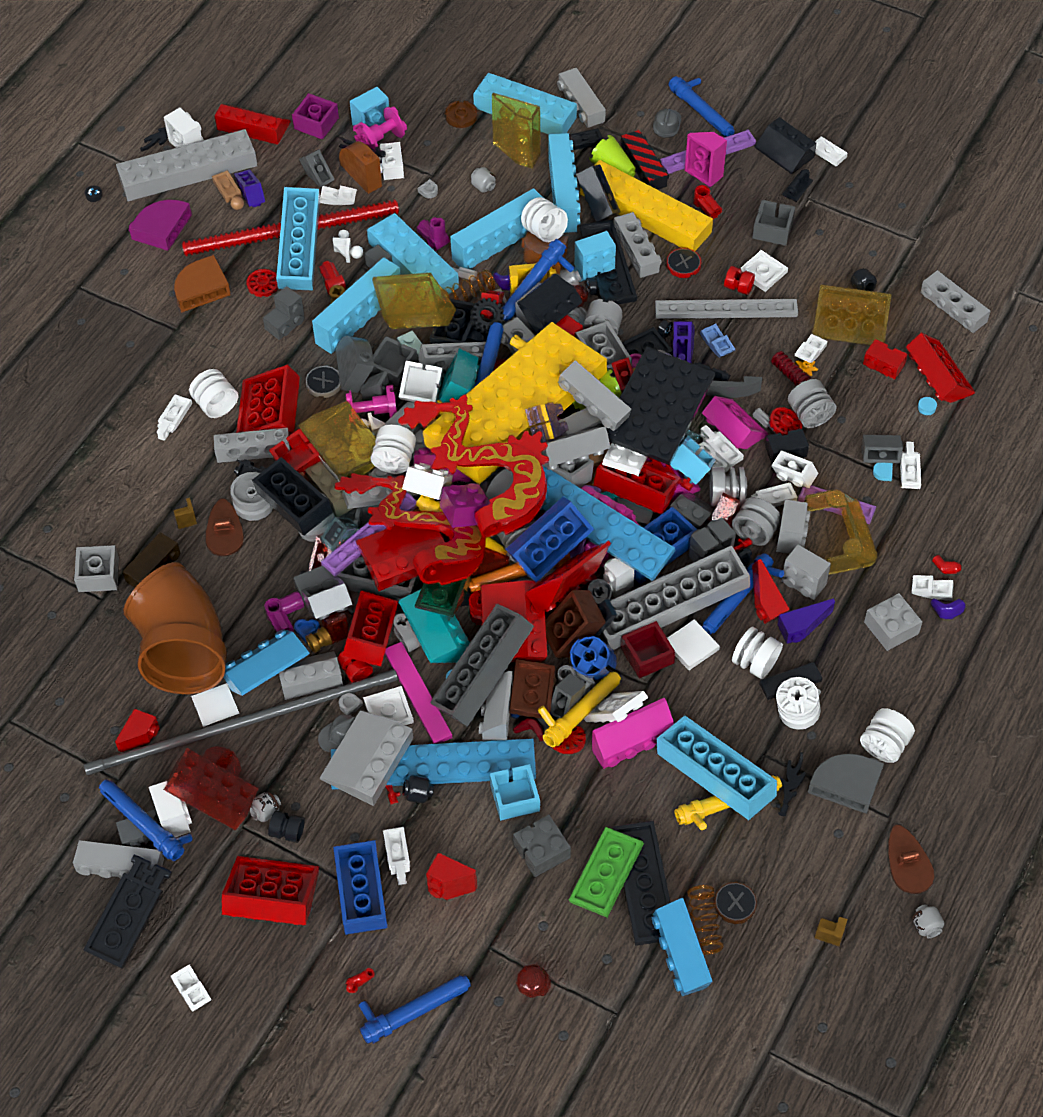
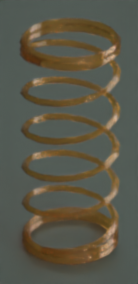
M484 269L482 272H478L477 277L471 275L469 281L462 279L461 285L454 283L452 288L447 286L445 289H440L439 295L443 305L445 300L450 298L446 291L447 288L453 292L454 298L459 300L454 291L455 284L461 287L464 299L467 302L469 301L467 293L462 287L463 281L469 283L471 293L477 298L476 291L470 282L471 277L477 279L481 292H484L485 289L479 280L480 273H482L484 283L488 289L495 290L493 276L487 269Z
M698 885L690 888L687 891V896L691 898L689 905L693 909L690 915L695 919L692 922L693 927L697 929L695 933L719 929L720 925L709 924L700 928L694 926L696 920L709 921L718 917L716 913L704 914L697 918L693 916L695 909L710 910L715 908L717 904L709 902L696 907L691 905L692 899L703 900L714 897V888L709 885ZM698 889L712 890L711 892H703L697 895L690 894L692 891ZM703 905H714L713 907L709 908H698ZM716 915V917H713V918L700 919V918H702V917H704V916ZM709 926H718L714 929H703ZM710 935L702 939L697 938L699 942L702 941L700 947L707 945L721 946L710 951L702 950L703 955L720 952L724 947L723 943L719 941L722 936ZM710 937H720L715 940H704Z

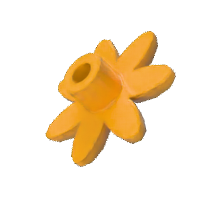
M805 360L803 362L796 361V364L809 376H812V371L818 370V368L813 366L815 361L812 363Z

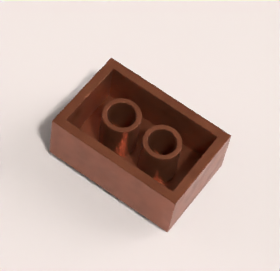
M572 590L545 620L546 638L555 657H571L572 645L578 639L594 636L606 623L590 590Z

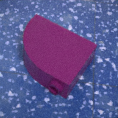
M163 200L145 207L129 225L131 239L169 251L192 216L190 204L179 200Z

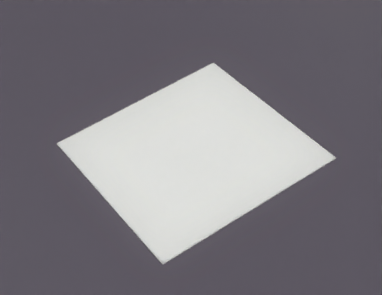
M227 683L191 696L203 727L239 714Z

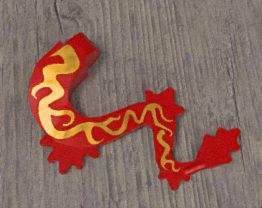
M462 395L458 400L451 398L450 402L444 403L415 401L414 408H404V415L398 419V423L400 425H409L411 429H414L419 423L423 427H427L440 412H449L456 416V420L443 437L441 446L431 448V452L436 456L432 464L433 470L446 468L451 474H454L457 466H501L512 472L514 481L510 488L490 499L491 504L482 507L474 514L482 537H492L503 531L505 535H508L532 522L540 512L547 492V479L542 465L549 462V457L541 453L547 449L548 444L546 442L541 443L543 436L541 431H538L533 436H530L528 431H524L520 440L510 435L508 443L464 447L462 442L470 420L469 412L473 410L472 405L467 404V395Z
M352 473L351 478L342 476L340 482L335 483L334 488L336 490H344L347 494L353 491L364 494L376 486L392 490L380 502L379 507L368 508V513L373 515L369 519V525H384L388 530H391L394 525L429 529L442 532L449 537L450 541L431 545V548L420 551L414 557L413 566L423 583L433 584L439 582L442 586L467 579L483 562L486 538L481 536L477 525L452 528L443 512L403 511L400 509L407 490L402 489L405 480L404 475L396 478L392 476L379 478Z

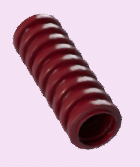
M783 351L777 352L772 357L771 363L776 368H779L796 386L811 379Z

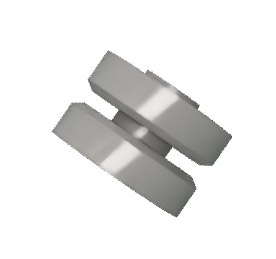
M247 472L239 475L231 485L233 507L237 515L242 519L249 521L260 520L268 516L273 510V507L257 493L252 479L260 473Z
M755 497L748 498L732 520L733 529L743 540L750 538L752 544L758 546L766 545L781 524V516L778 510L769 502Z

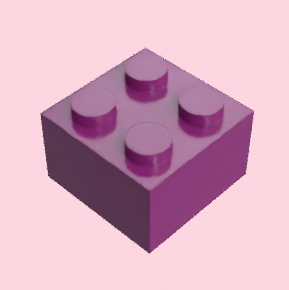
M308 93L292 114L294 129L324 139L339 119L337 103Z
M470 483L468 485L442 487L440 508L452 528L476 526L474 514L482 507L491 504L479 484Z

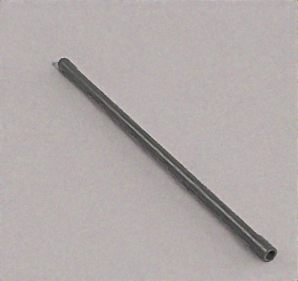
M395 669L367 679L138 749L84 764L85 772L88 776L113 766L339 698L347 693H355L378 685L398 681Z

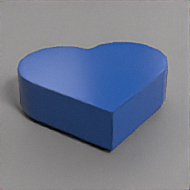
M300 619L294 624L296 634L306 643L305 636L310 633H316L317 629L320 628L319 622L316 620L306 621Z

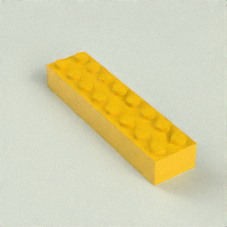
M601 160L595 164L602 167L620 209L618 215L622 216L634 212L636 218H639L641 221V227L681 248H688L694 251L712 233L713 218ZM580 187V195L584 196L585 194Z

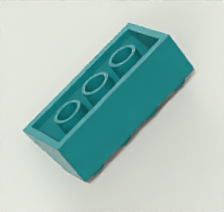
M460 348L458 349L443 377L437 400H441L443 403L450 402L451 398L458 400L462 395H466L474 388V381L479 369V365H477L478 357Z
M424 587L400 599L399 604L429 662L457 663L470 642L441 588Z

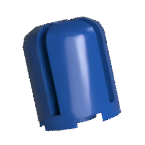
M594 636L578 639L572 645L570 651L572 667L585 677L592 678L594 681H600L610 673L606 669L607 666L613 669L616 668L617 658L614 650L600 638ZM585 654H590L594 657V659H588L587 657H585Z

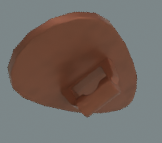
M220 499L214 505L209 516L206 529V544L213 554L228 556L236 553L242 547L244 536L234 507L226 499Z
M895 825L892 828L888 842L892 878L895 884L907 893L920 894L931 887L934 880V869L916 838L903 826Z

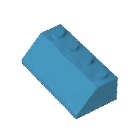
M283 629L278 631L273 639L260 642L255 650H248L241 654L242 658L237 661L232 660L226 663L224 679L232 692L243 696L310 653L292 631H285Z
M680 898L656 909L653 913L652 922L654 928L659 929L661 935L659 942L662 950L666 949L668 958H666L667 966L670 971L673 970L676 978L673 979L677 992L680 991L682 996L706 989L713 981L684 899Z

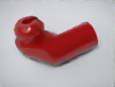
M940 555L932 559V562L943 574H956L961 571L962 567L958 562H945Z
M367 968L363 972L348 978L345 983L346 990L349 993L357 992L358 987L374 977L373 969Z

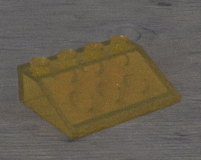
M492 93L493 144L515 163L533 169L540 156V106Z
M431 273L373 277L372 279L382 316L391 329L449 326L456 308Z
M820 285L813 335L822 339L871 345L875 339L884 343L892 294Z
M348 401L316 413L298 425L339 481L342 476L351 478L352 473L364 475L375 467L371 462V454L376 444V437Z

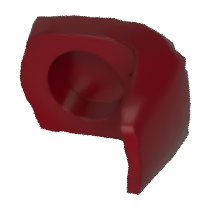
M525 718L513 728L515 734L530 729L535 732L539 742L544 741V730L538 721L533 718Z

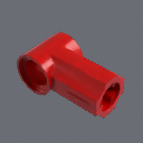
M705 185L697 186L693 198L694 205L701 208L707 216L713 219L717 218L722 213V208L710 195L709 187Z
M329 261L323 262L319 270L324 279L328 294L331 287L335 285L342 286L346 290L344 278L342 275H339L334 263Z

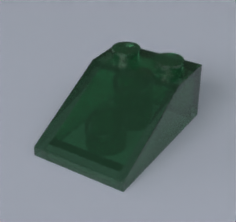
M471 575L467 579L442 586L439 582L433 584L424 583L415 603V608L453 617L467 594L471 583Z

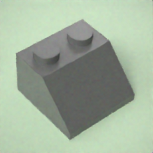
M692 493L680 494L669 506V509L674 507L696 529L700 530L704 527L707 528L711 521L716 520L721 515L719 510L711 507V505Z

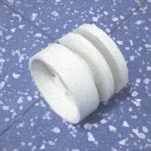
M538 197L529 201L524 207L521 222L527 231L542 241L549 243L563 235L567 228L568 218L563 209L545 198Z
M209 369L200 373L193 380L189 388L191 397L195 399L196 403L200 405V408L210 418H218L227 414L233 409L238 400V392L217 369Z
M391 424L381 427L377 433L376 444L371 454V462L375 467L387 473L401 474L406 472L410 466L412 453L416 445V436L409 429L399 425Z
M750 627L739 640L732 657V662L736 665L740 664V667L743 669L751 664L750 673L760 679H764L776 663L783 644L772 637H769L763 643L764 632L758 633L757 628Z
M793 677L784 681L778 687L776 699L779 717L782 722L788 727L797 730L806 729L814 725L821 713L818 689L815 684L806 678Z
M882 708L876 712L871 720V724L867 726L866 731L862 734L860 741L864 749L873 757L887 763H894L898 761L905 746L908 745L913 737L915 730L912 723L905 716L894 710Z

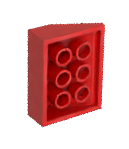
M289 365L243 380L236 433L288 428L289 436L294 433L300 376Z
M397 525L393 526L391 530L385 529L356 540V544L378 592L417 577L418 574L413 566V559L416 554L431 548V545L445 543L439 531Z
M608 540L572 557L525 593L537 613L542 610H546V612L556 607L555 603L557 601L558 603L562 602L569 592L580 589L579 584L583 585L592 579L591 575L597 572L610 547V541Z
M523 580L480 586L482 625L496 604L520 614L534 625L530 635L526 638L511 663H515L516 659L543 662L547 658L545 610L537 613L525 593L540 581Z
M237 856L222 892V915L306 926L311 911L319 866Z

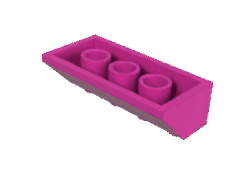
M662 698L628 714L625 719L619 722L616 720L593 730L592 751L603 769L614 767L620 761L626 758L631 759L637 753L643 750H650L657 744V737L674 725L666 699Z

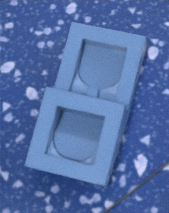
M717 324L701 330V337L719 358L735 351L728 336H723Z

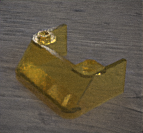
M829 490L806 495L804 502L808 503L807 511L830 507L840 508L850 540H847L843 545L844 555L826 559V561L831 563L829 574L872 566L876 562L877 552L860 502L840 490Z

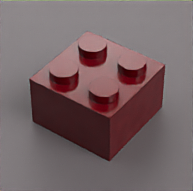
M657 621L621 636V650L639 679L674 664L675 650Z

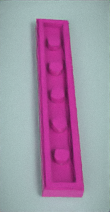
M402 642L386 648L385 656L392 669H395L397 678L432 743L440 744L453 738L439 709L430 703L432 697Z

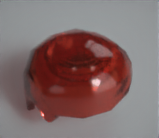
M531 964L524 966L517 974L516 985L520 993L529 998L545 996L551 988V978L544 968Z

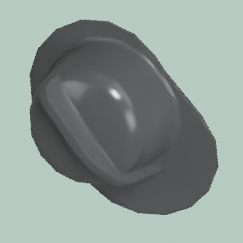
M669 108L657 112L653 123L655 134L663 138H670L676 135L679 131L681 115L676 110Z
M343 714L325 726L318 736L320 747L331 753V749H337L356 717Z

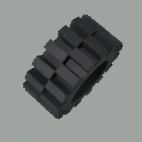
M483 298L481 301H478L470 312L472 326L475 325L476 330L478 328L481 329L480 332L482 333L484 331L488 333L490 326L494 322L502 323L504 318L502 313L504 310L503 308L500 309V303L497 305V301H491V298L487 300ZM490 310L493 314V320L490 322L482 320L480 316L481 311Z

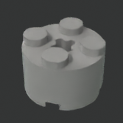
M603 299L592 301L586 313L583 329L609 321L616 334H618L622 320V309L613 301H608V303L602 302Z

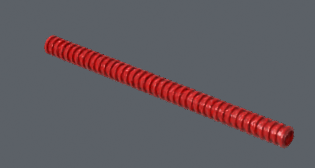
M394 199L392 202L389 200L387 203L384 201L382 204L379 202L377 205L374 203L372 206L367 205V207L362 206V208L358 206L357 209L351 208V210L346 209V211L341 210V212L336 211V213L320 214L318 230L320 228L326 229V227L331 228V226L336 227V225L341 226V224L346 225L348 222L352 224L353 221L357 223L358 220L362 222L363 219L367 221L368 218L372 220L373 217L377 219L378 216L382 218L383 215L386 217L394 213L397 215L399 214L398 202ZM278 222L277 225L273 223L272 226L268 224L267 227L263 225L262 228L258 226L257 229L253 227L252 230L246 229V231L230 232V234L225 233V235L220 234V236L204 237V239L198 238L199 240H188L186 243L183 241L184 255L187 257L188 254H191L192 256L193 253L199 254V252L204 253V251L209 252V250L215 251V249L220 250V248L225 249V247L231 248V246H241L243 243L246 245L248 242L252 244L253 241L257 243L258 240L262 242L263 239L267 241L268 238L272 240L273 237L277 239L280 236L281 223Z

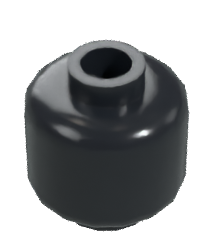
M863 268L857 270L852 275L850 282L855 290L865 295L874 291L877 279L868 269Z
M411 775L408 780H404L402 794L409 802L425 803L428 797H432L434 786L430 785L428 777Z

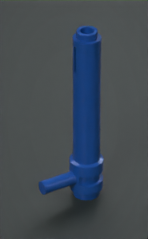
M675 76L670 80L668 84L670 90L681 100L686 101L724 137L734 134V127L692 90V87L701 84L700 78L685 82L681 77Z
M558 239L550 242L549 248L543 251L542 257L502 307L504 310L502 313L504 318L502 320L505 322L511 320L515 315V303L539 283L553 265L559 262L569 272L574 270L575 267L563 257L566 246Z
M494 322L489 328L474 387L494 371L504 331L501 323Z
M767 554L758 555L753 561L755 563L761 559L770 575L780 578L784 576L783 570L772 568L774 561ZM751 563L746 569L750 575V587L723 599L703 622L702 628L708 634L715 633L754 587L752 570L754 563Z
M104 780L100 784V793L154 843V847L158 851H162V854L167 859L176 861L183 855L185 850L182 847L183 844L192 841L190 834L175 838L172 833L167 830L165 831L113 781Z
M459 975L388 1014H381L377 1017L373 1014L368 1003L363 1001L359 1004V1007L368 1022L364 1023V1026L360 1028L361 1034L367 1044L371 1042L374 1044L380 1040V1037L391 1035L393 1030L465 993L471 987V984L466 975Z

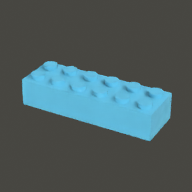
M491 73L485 76L473 93L474 105L478 110L546 134L567 133L577 118V103Z
M569 133L548 134V160L553 204L563 209L567 214L568 223L564 233L577 232V225H580V214L577 215V213H580V203L576 201L579 200V191L575 189L577 188V177H574L576 175V166L572 164L575 161L574 152H571L573 150V140H569Z
M284 187L276 278L278 289H283L287 286L293 290H313L320 205L319 189Z
M533 188L451 236L452 260L459 267L470 269L525 237L528 231L521 222L524 207L529 201L542 196Z
M395 213L367 229L368 243L372 247L379 245L392 255V263L400 267V275L431 305L459 288L458 273Z
M383 257L312 321L315 344L332 354L344 336H353L369 319L376 316L378 311L387 306L389 301L398 296L402 290L400 267Z
M683 716L657 737L658 755L748 820L777 796L776 779L687 716Z

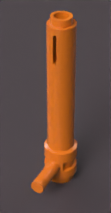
M568 553L553 568L557 569L571 559L570 554ZM514 563L471 578V581H468V585L472 593L480 590L481 585L509 582L524 577L527 574L518 563Z

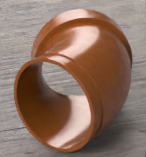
M168 563L154 570L134 588L123 610L124 616L142 636L138 657L139 672L149 684L166 692L196 694L215 687L223 679L226 669L227 651L223 643L217 612L203 587L181 563Z

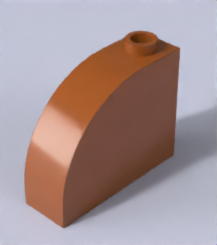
M356 141L340 150V165L368 194L382 187L380 158L365 143Z
M528 231L526 237L522 238L521 247L524 248V261L527 264L537 263L542 257L543 251L549 248L550 242H544ZM561 236L558 239L566 246L565 253L563 254L564 258L567 255L569 236ZM559 262L552 266V269H556V274H560L562 265Z
M214 255L189 264L178 274L175 280L174 290L181 313L231 295L229 284Z

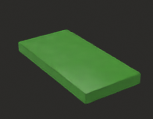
M605 827L569 898L570 903L608 918L644 845L643 841Z

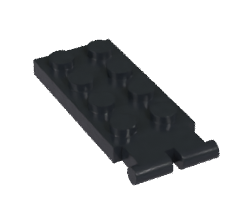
M135 854L131 859L133 865L129 873L122 875L83 949L85 952L121 969L124 968L163 893L160 888L165 878L170 879L172 871L157 864L153 866L152 870H148L151 862Z

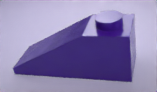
M250 169L234 174L249 207H257L265 202L261 183Z
M674 322L673 357H678L689 363H692L695 326L692 322Z
M834 598L780 614L778 627L786 644L800 642L833 612Z

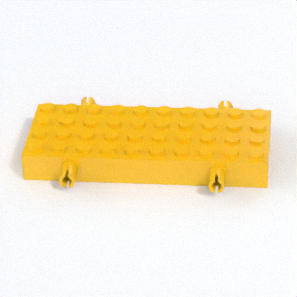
M553 322L547 325L529 342L524 341L518 335H514L510 340V345L518 349V351L466 394L468 397L467 404L472 405L473 410L469 412L470 420L462 445L464 447H474L493 443H508L510 435L520 440L524 431H528L529 435L532 436L530 429L537 426L538 431H541L540 425L544 424L546 427V423L552 422L575 401L573 395L560 387L558 383L560 374L576 360L595 378L600 380L607 373V358ZM545 404L549 421L544 420L542 409L539 405ZM535 406L540 408L543 419L542 423H539ZM533 407L532 411L536 424L529 426L525 409ZM530 411V412H529V419H530L532 422H534L532 413H531V411ZM440 412L441 416L423 430L424 444L430 450L433 447L441 446L443 437L456 420V416L453 413ZM457 466V469L480 485L500 466Z

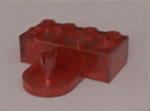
M214 746L207 749L203 756L186 748L177 760L163 790L236 830L246 818L259 788L239 777L241 764L234 751Z

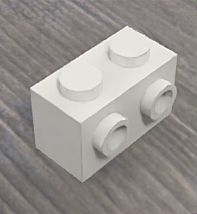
M400 142L380 144V150L386 152L385 157H379L380 161H382L380 169L384 180L404 178Z
M780 451L772 464L777 478L782 481L788 480L797 487L810 488L818 475L811 461L784 451Z
M611 558L605 563L604 580L610 584L613 597L617 598L633 587L634 569L617 558Z

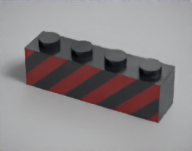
M640 130L621 135V148L635 166V172L640 180L657 190L667 187L668 171L664 170L661 160L655 156L653 148L648 145L646 137L642 135Z

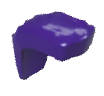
M495 272L493 277L501 290L509 291V275L503 276Z
M935 598L931 600L932 608L942 619H953L962 614L966 608L964 601L961 599H957L949 604H944Z

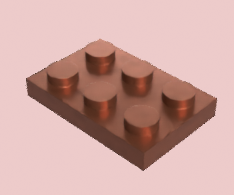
M516 659L509 713L543 719L537 711L543 705L550 713L555 666Z

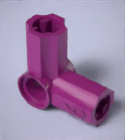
M434 217L430 222L424 219L417 226V232L427 240L428 245L434 251L450 243L449 236L445 232V221L442 218Z
M298 591L280 599L271 598L265 602L264 607L267 619L271 622L276 633L283 629L285 631H294L287 614L304 607L302 597Z

